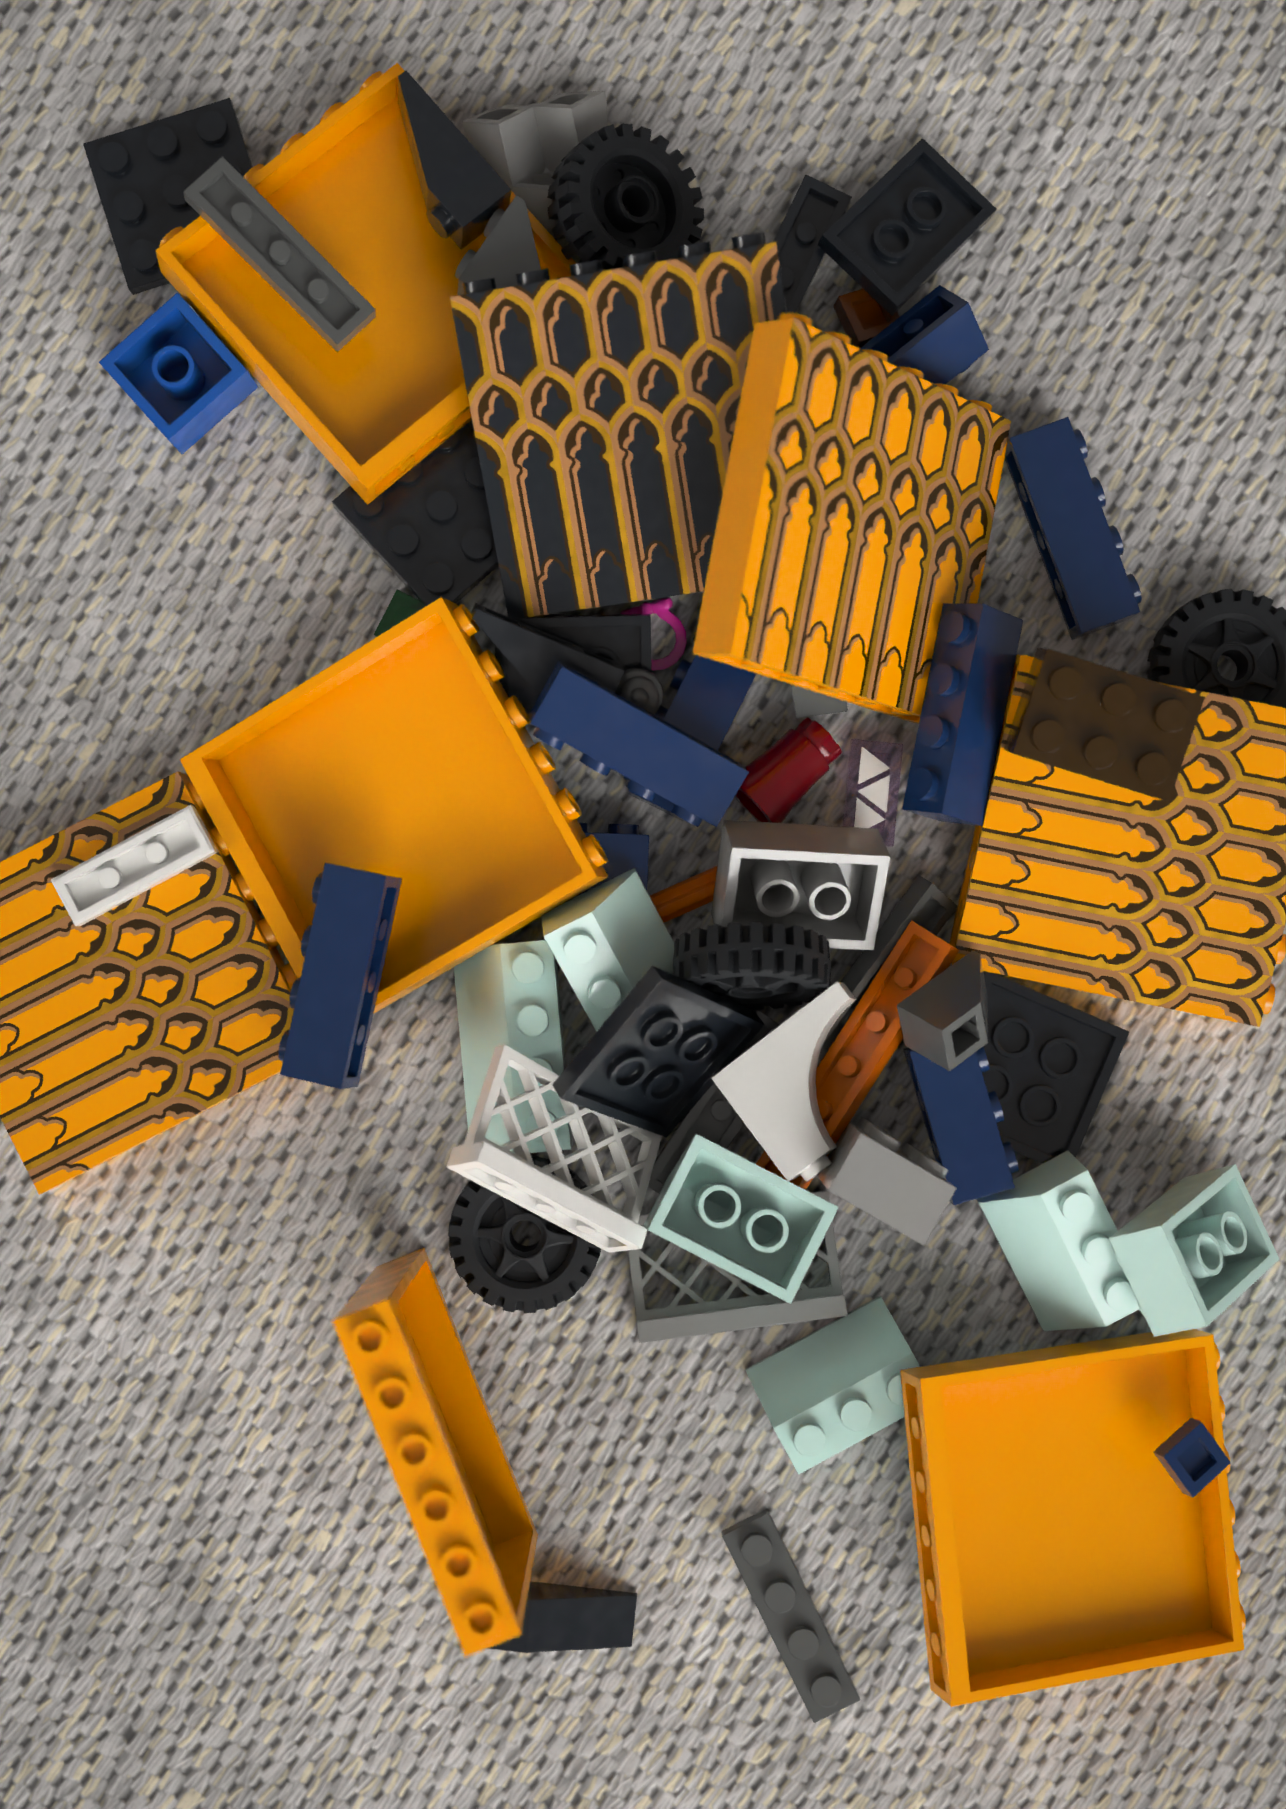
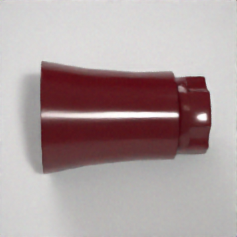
M807 717L795 730L789 729L774 745L745 766L749 773L736 793L735 798L758 822L782 823L809 789L829 771V765L841 755V748L822 725Z

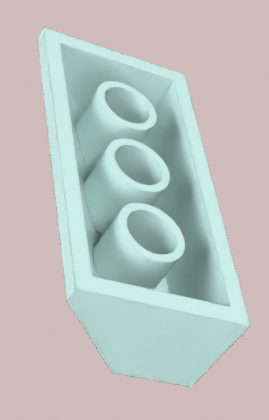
M546 940L491 945L454 967L468 1130L496 1046L505 1044L559 1076L566 1069L557 960ZM507 1066L503 1080L509 1097L512 1099L525 1093V1089L518 1071ZM550 1089L541 1093L551 1121L566 1115L560 1097L556 1092ZM529 1100L513 1106L523 1135L538 1128ZM500 1113L491 1116L485 1135L486 1139L499 1146L510 1141ZM568 1122L554 1129L561 1150H571L573 1145L572 1131ZM541 1136L526 1142L530 1153L547 1152Z

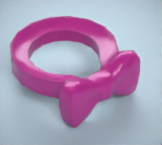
M664 597L653 602H644L640 606L620 612V614L654 613L673 628L676 639L674 649L662 659H651L653 671L667 669L676 664L684 654L687 644L684 626L680 619L669 610L673 606V601L670 597Z

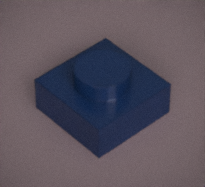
M1190 1418L1153 1452L1181 1492L1192 1498L1231 1463L1204 1424L1194 1418Z

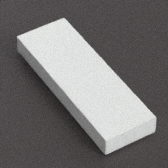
M189 805L51 879V882L74 925L82 926L219 851L196 808L193 805Z

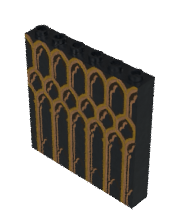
M760 232L731 237L733 249L711 252L710 241L678 246L679 258L657 261L656 251L654 250L623 256L625 267L603 270L602 260L569 265L571 276L550 279L548 269L516 274L517 285L496 288L495 278L463 283L464 294L450 297L508 617L521 619L704 591L755 323L779 320L780 314L787 313L778 241L766 243L765 233Z

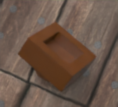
M864 289L838 296L833 305L846 336L851 339L850 345L859 349L900 317L898 311L891 316Z

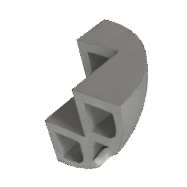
M605 91L554 94L541 103H532L527 106H517L515 103H511L462 121L467 140L511 188V191L525 200L528 210L544 228L553 229L559 223V220L548 218L547 210L555 201L547 198L549 186L555 181L551 177L556 167L578 143L595 131L608 126Z

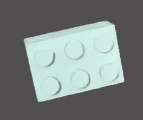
M1236 1164L1183 1178L1109 1238L1116 1260L1124 1270L1136 1296L1138 1308L1146 1318L1154 1337L1208 1326L1279 1260Z

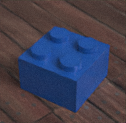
M178 293L171 297L99 361L101 366L181 454H184L258 388V385L245 367Z

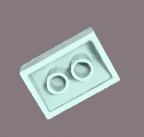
M635 868L559 905L541 916L543 936L596 1032L652 966L673 974L674 941Z
M695 1133L668 1176L643 1226L648 1231L791 1304L839 1207Z
M1069 1151L1013 1179L1015 1188L976 1199L1043 1331L1107 1327L1139 1309L1136 1296L1123 1268L1116 1260L1114 1249L1109 1240L1118 1230L1088 1169Z
M881 1296L849 1312L848 1316L838 1318L745 1369L771 1425L798 1475L905 1417L900 1370L920 1367Z

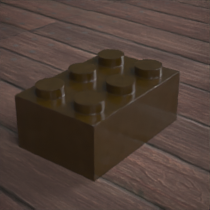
M1037 647L1004 750L1021 757L1169 802L1205 697L1055 650Z

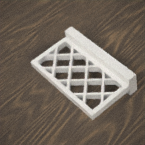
M505 1044L496 1046L464 1145L452 1147L446 1167L609 1253L642 1249L647 1229L639 1225L638 1221L662 1136L582 1106L578 1108V1105L561 1098L560 1100L566 1115L551 1121L541 1093L550 1089L556 1092L552 1084L559 1075ZM507 1066L518 1071L525 1089V1093L512 1099L509 1097L503 1080ZM529 1100L538 1128L523 1135L513 1106ZM589 1112L598 1116L605 1136L593 1143L590 1142L581 1117ZM498 1113L501 1114L510 1139L509 1142L501 1146L485 1138L491 1116ZM569 1122L578 1150L564 1157L554 1129ZM628 1134L642 1141L637 1162L631 1165L621 1138ZM539 1136L543 1139L551 1162L542 1168L534 1165L526 1142ZM608 1145L617 1172L603 1178L594 1151ZM580 1158L583 1161L591 1184L582 1190L574 1186L567 1167L568 1164ZM618 1180H621L627 1197L623 1212L614 1208L607 1186Z

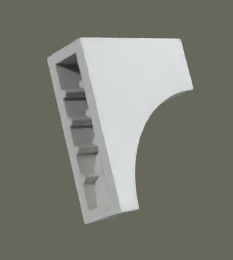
M837 981L711 1078L788 1182L800 1175L806 1182L813 1179L832 1164L826 1155L837 1148L829 1136L819 1111L816 1096V1070L823 1043L830 1029L845 1009L857 1000L843 982Z

